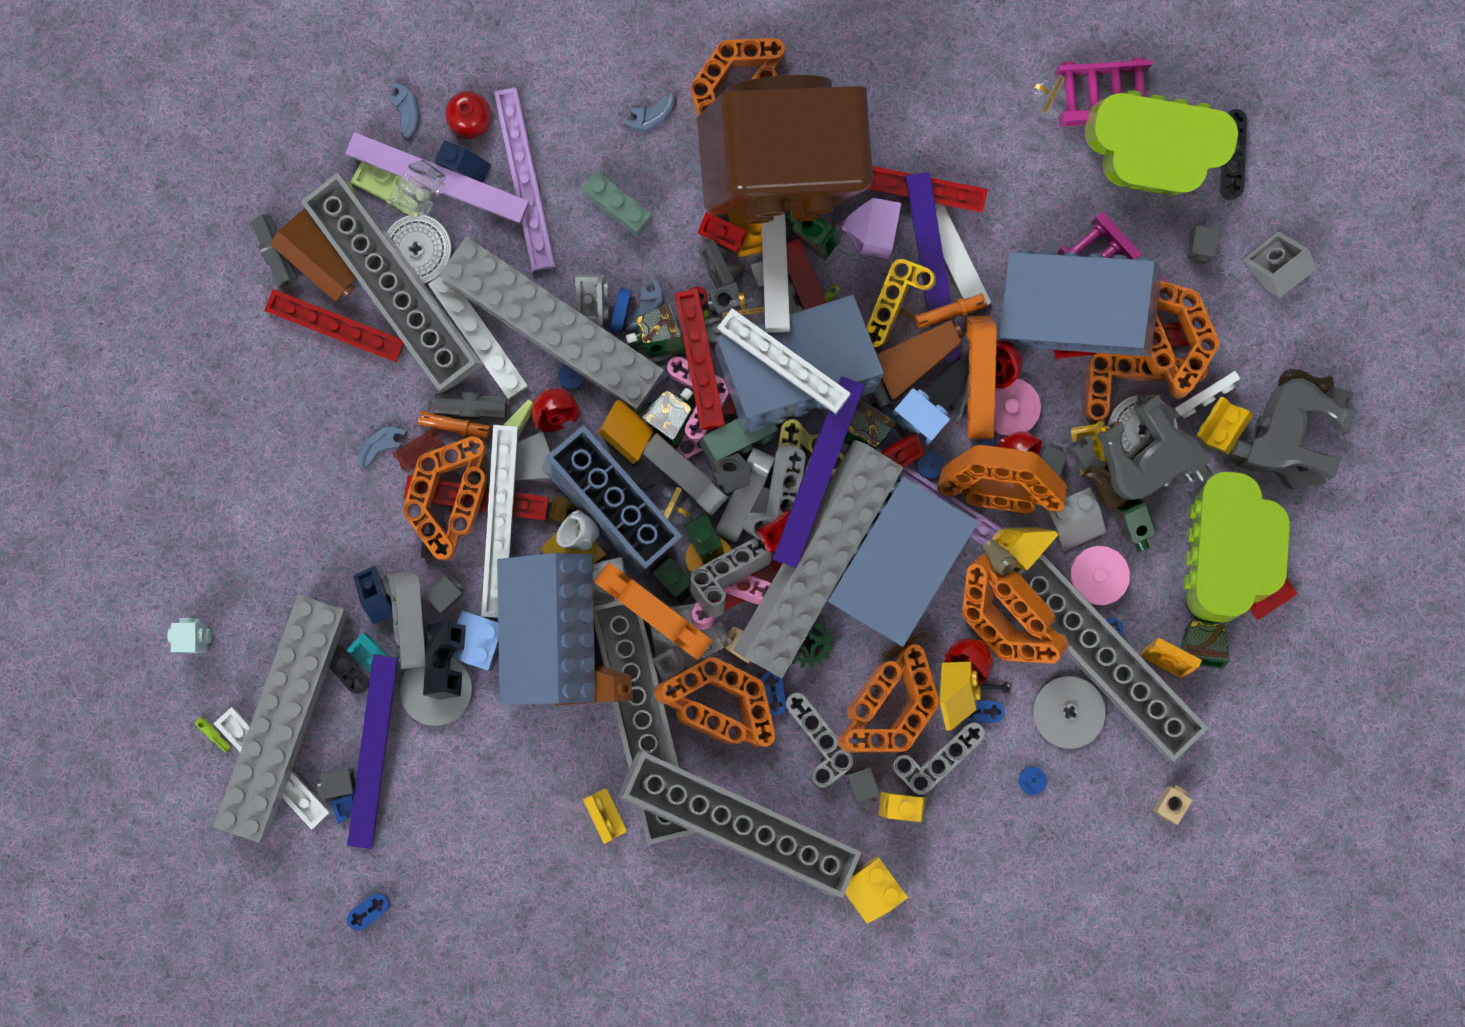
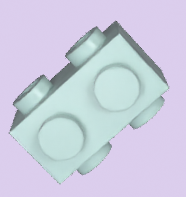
M179 618V623H171V628L168 629L167 634L168 642L171 643V652L208 653V643H211L212 631L208 628V624L201 623V619Z

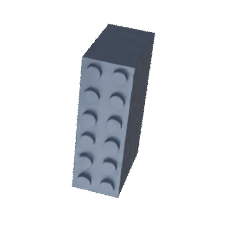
M1017 250V253L1009 254L999 333L1001 340L1009 341L1016 347L1151 357L1161 270L1156 262L1152 261V258L1139 256L1137 260L1127 259L1128 257L1123 255L1103 258L1101 254H1089L1088 257H1079L1078 253L1066 252L1062 256L1055 255V252L1051 251L1031 254L1032 252L1029 250Z
M854 295L789 315L790 332L767 333L837 384L841 376L863 384V395L874 392L884 374ZM765 323L757 325L760 329L765 331ZM729 337L717 338L715 356L743 431L749 429L750 432L758 431L765 424L771 422L779 424L784 422L786 417L792 415L800 417L816 407L818 410L826 408Z
M584 425L546 457L542 467L544 472L579 511H582L596 522L597 527H599V534L622 557V560L636 575L645 570L682 537Z
M904 476L900 481L896 480L889 492L891 496L888 501H884L877 513V519L871 523L865 534L866 537L862 543L860 542L853 555L854 557L848 563L827 600L828 603L902 647L905 645L978 524L977 520Z
M552 553L497 559L500 705L595 702L592 555Z

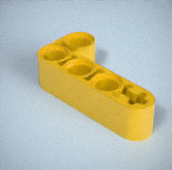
M898 259L893 262L867 325V331L874 348H881L887 343L909 286L925 291L935 286L936 275L930 269L905 259ZM902 264H906L909 269L907 275L899 277L897 275V268ZM922 273H929L931 277L930 282L924 286L920 285L919 276ZM894 286L898 287L900 291L899 296L896 299H890L888 297L889 289ZM889 309L891 313L889 320L882 322L879 318L880 311ZM875 323L887 326L885 330L882 328L879 330L878 335L881 337V340L873 343L874 339L871 338V334H876L879 327L874 326Z

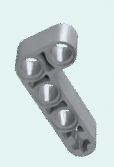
M658 433L645 446L642 453L695 498L696 502L711 515L728 498L727 494H724L719 486L716 487L709 477Z
M783 444L776 451L767 512L750 513L743 520L744 530L756 538L760 539L757 530L792 508L803 478L805 453L800 448L790 444ZM789 476L788 483L784 485L785 478ZM786 500L784 507L780 508L781 502ZM760 521L759 528L755 530L756 523Z
M753 448L747 460V464L750 466V485L733 492L716 528L715 533L717 536L734 544L738 542L744 529L743 520L746 515L750 514L762 486L764 487L774 466L775 457Z
M754 538L695 569L691 574L690 581L692 596L708 616H720L725 610V592L723 589L769 565L773 559V552H767L761 539ZM716 600V601H718V602H717V603H712V602H710V601Z
M411 571L387 573L384 575V587L392 602L396 657H399L398 668L401 670L424 666L425 647L419 579Z
M792 693L786 699L787 710L825 757L822 762L814 767L811 778L817 786L827 787L852 767V756L849 752H845L839 747L837 736L808 699L801 693ZM793 697L803 700L801 706L804 710L807 707L811 709L801 719L797 717V715L801 714L799 709L791 708L793 704L791 699ZM808 716H815L818 719V725L815 729L810 730L806 728L805 719ZM824 735H830L833 739V744L829 748H822L820 745V738ZM845 754L848 758L847 765L841 768L837 767L835 764L836 756ZM820 769H825L829 773V778L825 782H818L816 780V773Z
M966 723L921 766L910 756L900 754L893 759L892 769L913 792L920 795L926 794L984 739V729L978 723ZM969 728L977 729L975 733L977 735L976 739L970 737L966 741L969 744L968 747L958 739L960 736L965 739L970 734ZM953 743H957L961 747L960 754L955 757L949 753V747ZM905 758L909 761V769L905 772H900L897 768V763ZM935 760L943 762L944 767L940 773L932 771L931 765ZM922 776L926 780V786L921 790H917L914 787V780Z

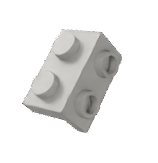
M576 274V311L594 323H598V326L603 327L605 321L609 320L610 307L606 305L605 297L609 296V282H605V275Z

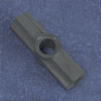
M269 214L254 218L251 221V225L260 243L259 250L266 264L270 266L277 285L283 287L294 283L298 278L291 262L270 245L278 232L273 219Z
M463 392L461 395L435 393L433 413L457 415L460 418L470 419V416L471 419H480V417L506 419L507 398L482 396L481 394Z

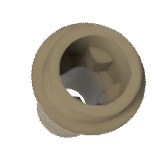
M994 539L987 541L983 545V550L986 552L996 573L1006 575L1016 567L1015 557Z

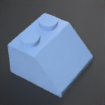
M913 388L895 408L891 417L897 420L910 433H916L920 442L927 447L950 418L947 417L948 412L940 405L935 407L928 401L930 397L920 389L916 391Z
M461 610L457 623L466 626L464 649L457 650L451 658L491 671L499 650L498 622Z

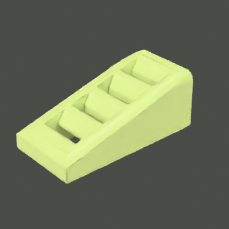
M530 400L525 402L504 424V426H518V438L531 416L533 402Z

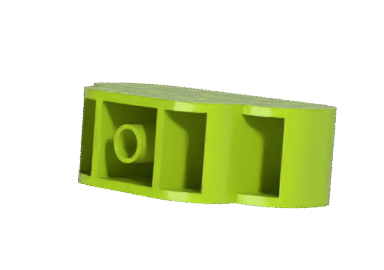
M1128 91L1127 93L1113 94L1092 106L1085 125V138L1093 151L1104 155L1102 162L1103 171L1106 178L1112 184L1152 193L1177 195L1198 188L1205 180L1208 169L1220 167L1232 158L1238 139L1237 125L1228 113L1211 109L1212 105L1197 103V106L1188 105L1189 101L1183 99H1174V102L1165 101V97L1161 95H1151L1150 98L1142 97V93L1138 91Z
M1235 472L1215 474L1197 491L1193 504H1190L1188 516L1192 519V525L1187 531V542H1190V551H1187L1185 556V565L1189 566L1188 575L1185 574L1183 588L1187 589V605L1194 616L1207 622L1227 623L1248 611L1253 603L1266 599L1283 586L1287 576L1290 521L1288 514L1282 506L1274 501L1262 499L1259 485L1250 476Z

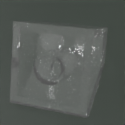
M425 160L409 164L387 200L386 205L416 218L423 214L427 215L434 205L431 202L434 196H438L443 191L446 185L444 180L447 175Z

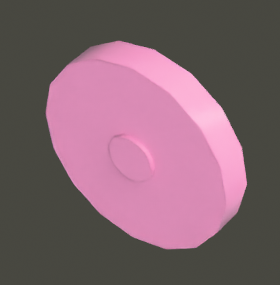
M1016 379L1011 386L1003 389L995 388V433L1008 437L1012 433L1018 431L1028 432L1033 428L1039 419L1041 411L1039 395L1033 386L1024 380Z
M1094 546L1083 550L1074 558L1070 567L1069 581L1091 605H1107L1117 601L1125 594L1130 582V570L1126 560L1118 551L1106 546Z

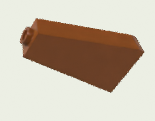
M306 208L300 211L277 232L270 245L334 301H337L342 295L347 297L354 290L355 286L352 284L356 280L355 275Z
M952 320L877 354L884 372L882 378L892 400L900 399L963 344L960 338L964 337V334L959 324L954 325Z
M595 663V702L557 703L555 705L633 700L631 675Z

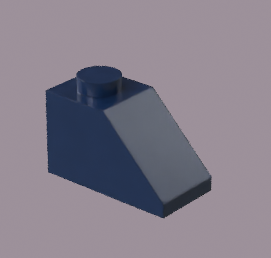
M447 140L443 141L435 159L437 165L482 183L491 166L490 163L466 148Z
M372 566L354 575L353 578L361 606L372 623H377L393 615L391 598L385 591L384 584L376 567Z

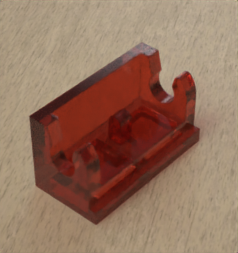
M432 428L394 452L393 455L399 461L403 471L408 473L416 467L421 455L446 445L436 429Z

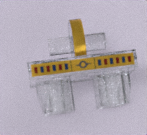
M1057 75L1056 78L1041 79L1039 84H1031L1029 90L1034 94L1031 100L1036 103L1031 112L1032 116H1043L1049 120L1057 118L1060 108L1054 105L1053 101L1055 98L1059 101L1066 99V87L1063 83L1065 78L1063 76Z
M743 291L738 292L739 299L730 300L731 307L740 306L741 309L735 311L742 316H749L753 324L757 326L764 323L765 305L751 308L745 307V305L754 304V297L744 298ZM729 311L722 312L723 319Z
M666 486L662 493V498L669 501L666 509L658 506L657 508L675 527L677 523L682 525L685 518L692 520L694 517L693 514L688 512L692 505L688 502L690 494L682 487L677 486L673 488Z

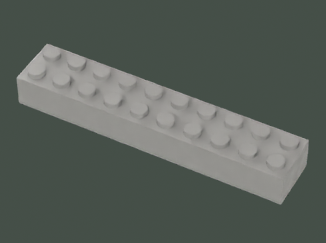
M337 172L301 201L438 391L447 393L483 365L347 177Z
M467 236L439 274L441 280L615 399H621L636 413H638L664 375V369Z
M856 440L853 441L825 490L797 568L782 564L733 649L735 652L776 676L783 678L903 470L902 466L871 446Z
M1043 554L1040 555L1028 570L1019 568L1016 571L1054 612L1056 619L1051 627L1057 633L1067 638L1069 647L1065 653L1168 761L1175 762L1209 729Z
M299 594L297 595L215 820L214 828L258 843L267 841L349 611Z
M620 601L594 606V625L604 666L631 675L633 700L613 702L629 769L636 753L644 751L680 768L665 704L658 702L654 695L659 679L645 621ZM638 807L647 845L694 834V832Z
M644 751L636 753L617 796L624 801L834 897H844L862 853Z

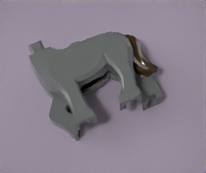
M1290 368L1284 371L1279 378L1278 387L1272 392L1267 401L1263 416H1259L1255 424V430L1258 431L1256 438L1248 443L1237 441L1230 454L1227 455V458L1237 461V467L1258 472H1275L1280 476L1286 487L1292 490L1310 485L1325 484L1326 479L1324 477L1328 480L1336 477L1342 457L1316 452L1302 446L1307 431V413L1323 415L1332 422L1336 431L1345 435L1350 432L1356 411L1346 407L1349 399L1353 398L1354 392L1334 387V380L1330 375L1318 378L1299 369ZM1296 466L1305 467L1307 469L1303 472L1298 471Z
M1145 394L1137 396V406L1134 407V410L1138 413V417L1142 418L1150 434L1147 439L1133 447L1128 454L1125 453L1122 445V434L1124 432L1122 421L1113 422L1109 425V430L1096 434L1102 443L1106 461H1101L1096 457L1091 435L1082 436L1066 448L1078 463L1081 471L1084 472L1082 477L1092 480L1097 485L1101 501L1107 507L1113 509L1121 508L1129 500L1141 499L1152 494L1160 487L1170 485L1175 481L1174 477L1178 474H1181L1186 482H1191L1195 479L1197 482H1202L1212 475L1207 466L1211 459L1195 439L1174 427V410L1161 403L1159 395Z

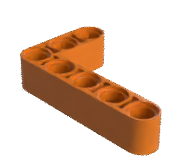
M965 316L964 325L967 328L965 329V337L969 342L968 439H993L996 323L990 316Z
M1108 353L1095 354L1087 364L1084 416L1086 420L1091 423H1097L1107 417L1110 408L1112 378L1167 383L1165 376H1158L1152 372L1151 374L1145 373L1142 370V364L1146 363L1144 356ZM1157 358L1159 365L1164 367L1167 365L1164 359ZM1175 358L1178 368L1184 359ZM1095 359H1100L1104 362V370L1096 368L1094 364ZM1119 361L1127 363V372L1119 369ZM1190 361V367H1194L1198 370V365L1195 362ZM1207 368L1205 369L1204 373L1202 374L1198 382H1200L1207 376ZM1184 377L1180 384H1185L1188 378ZM1093 383H1100L1103 386V393H1096L1093 389ZM1092 406H1098L1101 409L1102 414L1100 417L1092 414Z

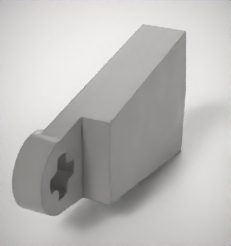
M543 432L517 443L515 482L551 479L542 469L546 457L550 454ZM492 453L484 458L481 467L482 470L487 471L488 484H490ZM473 474L470 477L471 482L474 484H478L481 481L478 476H473Z

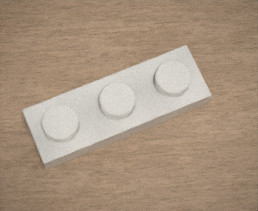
M1236 371L1174 408L1175 419L1180 416L1183 419L1189 417L1196 412L1194 407L1201 403L1204 407L1216 400L1214 395L1222 391L1223 394H1226L1236 387L1234 382L1240 379Z

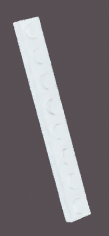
M493 425L481 617L498 618L497 559L510 558L518 426Z

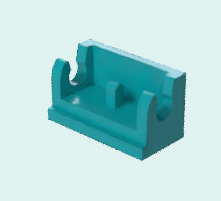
M362 633L347 649L348 653L369 673H371L374 654L390 656L367 633Z

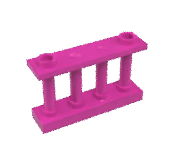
M1138 57L1126 62L1076 65L1075 62H1064L1059 65L1055 71V77L1064 76L1067 104V109L1058 118L1059 127L1086 125L1090 109L1099 102L1097 74L1111 73L1113 95L1122 93L1120 73L1134 72L1135 91L1141 92L1142 97H1145L1143 71H1148L1153 65V61ZM1088 75L1090 108L1088 110L1079 111V108H1076L1074 76Z
M1103 211L1092 221L1094 224L1093 230L1070 250L1063 245L1057 252L1062 256L1066 252L1080 254L1098 237L1104 236L1110 243L1109 247L1101 254L1103 258H1111L1119 253L1132 260H1137V257L1143 256ZM1161 276L1160 280L1166 282V280Z

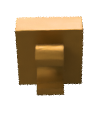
M553 496L547 519L563 522L568 517L567 509L577 508L573 503H569L570 499Z

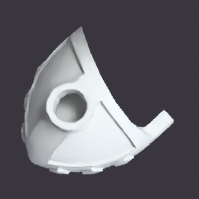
M577 510L572 512L559 527L556 541L559 546L564 548L589 550L592 547V543L599 537V527H597L596 522L592 518Z

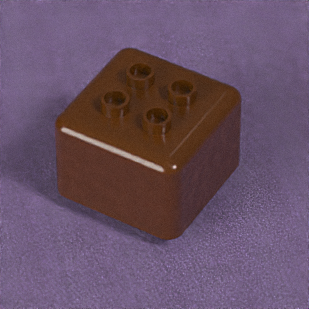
M782 75L751 79L727 87L725 93L720 94L697 117L704 207L712 214H744L746 224H760L774 221V216L784 215L786 211H791L792 221H812L820 219V214L833 212L834 207L865 191L873 183L866 87H832L831 79L815 75Z

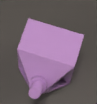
M872 198L852 212L847 218L836 221L834 226L836 230L848 232L860 254L889 260L893 249L901 203Z

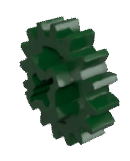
M823 621L819 624L814 622L812 626L819 630L823 636L816 637L811 631L808 633L810 639L815 640V644L811 645V654L808 653L806 646L801 645L800 649L805 652L806 659L796 654L792 664L800 661L801 668H804L805 663H809L810 668H813L816 661L820 666L822 665V657L829 659L826 651L833 650L834 647L828 645V642L833 641L834 637L827 636L831 629L827 628L824 630L822 628L824 625ZM824 645L822 652L817 657H814L816 647Z

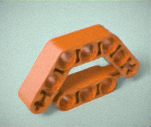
M778 38L725 40L719 43L691 83V99L697 116L716 99L714 94L733 67L761 66L752 79L763 76H777L775 70L784 59V43ZM752 49L757 54L749 57L745 54V51ZM761 49H764V56H761ZM771 49H776L777 55H772ZM729 50L733 53V56L725 58L721 54ZM712 69H717L720 71V74L712 77L708 72ZM698 88H704L707 90V93L700 96L695 91Z
M1160 280L1157 309L1177 315L1191 349L1178 368L1175 363V355L1156 313L1154 338H1156L1158 344L1152 345L1151 357L1144 356L1153 374L1165 376L1169 393L1175 398H1184L1199 381L1217 352L1220 343L1198 292ZM1160 293L1167 294L1169 300H1163L1160 297ZM1183 299L1189 300L1192 307L1185 306ZM1192 321L1199 322L1201 329L1195 328L1192 325ZM1201 342L1207 343L1210 346V351L1203 349ZM1157 358L1164 359L1167 366L1159 365ZM1189 362H1195L1198 365V370L1192 369ZM1183 378H1188V380L1183 385V389L1180 388V382L1183 380Z
M468 437L421 455L417 461L403 506L405 518L432 555L443 561H449L455 557L460 536H467L472 533L488 484V476L481 470L484 457L487 454V445L478 437ZM474 443L480 446L479 448H477L478 453L476 454L472 451H468L473 449L472 444ZM451 451H457V460L449 463L447 461L448 454ZM433 459L435 461V468L431 471H426L425 463ZM467 465L446 533L430 511L441 474ZM480 473L481 481L476 485H472L470 482L471 475ZM422 482L428 484V490L425 494L418 493V486ZM469 495L473 496L474 504L469 508H465L463 505L464 498ZM419 505L421 507L420 515L412 517L411 508ZM465 518L467 527L462 531H458L456 528L457 521ZM433 524L435 526V533L427 537L425 535V527ZM439 540L441 544L449 546L446 549L448 552L446 555L439 553L442 549L435 541Z
M975 445L941 468L937 490L940 494L948 497L959 493L966 494V501L970 505L977 507L1031 513L1035 509V504H1038L1049 511L1058 512L1063 510L1065 506L1067 484L1036 453Z
M987 554L979 555L968 567L962 615L965 621L999 658L1006 661L1056 663L1069 647L1068 640L1064 635L1057 633L1051 627L1056 619L1054 612L1021 575L1013 570L1006 575L996 573ZM993 593L1027 631H1017L992 603Z
M610 562L605 565L593 581L696 660L700 659L712 643V639Z
M912 644L905 646L898 651L894 661L881 663L875 667L847 708V716L851 722L838 738L839 747L843 751L903 752L913 745L939 706V697L927 657L920 645ZM913 653L914 658L909 659L908 654ZM918 665V668L916 669L911 668L912 666ZM885 667L891 670L890 679L884 675ZM916 673L921 676L922 681L920 685L915 682L914 677ZM902 675L910 701L891 729H864ZM872 686L878 690L876 699L870 693ZM923 696L928 699L929 704L927 708H924L921 700ZM859 705L862 706L865 711V714L862 718L859 717L857 714V708ZM910 715L915 719V726L913 728L908 723ZM873 735L879 738L877 747L873 746L871 742ZM896 735H899L902 739L900 747L895 744ZM849 738L861 739V743H849Z
M709 657L699 660L662 681L654 690V695L658 702L677 709L676 717L680 723L723 744L730 745L744 741L752 747L760 748L770 746L775 740L774 726L763 682L759 678L720 659ZM706 663L710 664L712 668L710 675L705 672ZM727 673L733 678L731 685L726 681ZM687 674L692 678L690 687L685 683V676ZM707 683L738 698L743 724L701 703L691 701L685 698V696ZM749 683L753 686L752 695H750L747 691V685ZM676 686L677 690L670 692L669 696L665 694L668 688ZM688 707L692 708L694 712L692 719L687 717L686 711ZM754 707L759 711L757 719L752 714ZM709 717L715 721L713 729L708 726ZM761 723V726L756 727L755 724ZM731 727L736 732L734 739L729 736V729ZM763 734V738L759 739L758 735Z

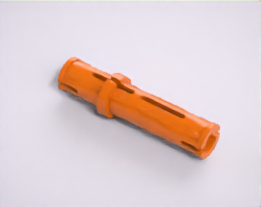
M983 293L966 299H956L954 303L914 315L915 320H917L916 325L920 330L960 315L962 317L967 316L969 312L986 308L987 303L983 302L986 299Z
M423 410L420 411L419 415L421 417H418V425L458 433L465 438L467 436H474L485 440L489 439L490 425L474 423L467 418L461 420Z

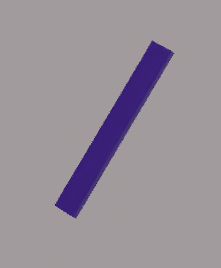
M924 172L906 175L905 180L919 263L936 275L935 286L930 290H924L927 311L951 304L930 173ZM922 273L924 286L930 282L931 277L929 273ZM954 318L930 325V329L942 325L950 320H952V322L955 325ZM959 348L942 362L961 359Z
M843 376L840 377L838 384L850 392L851 395L837 414L829 409L827 411L772 559L793 568H797L864 388L863 384Z
M374 654L372 658L347 846L366 849L373 848L399 657Z

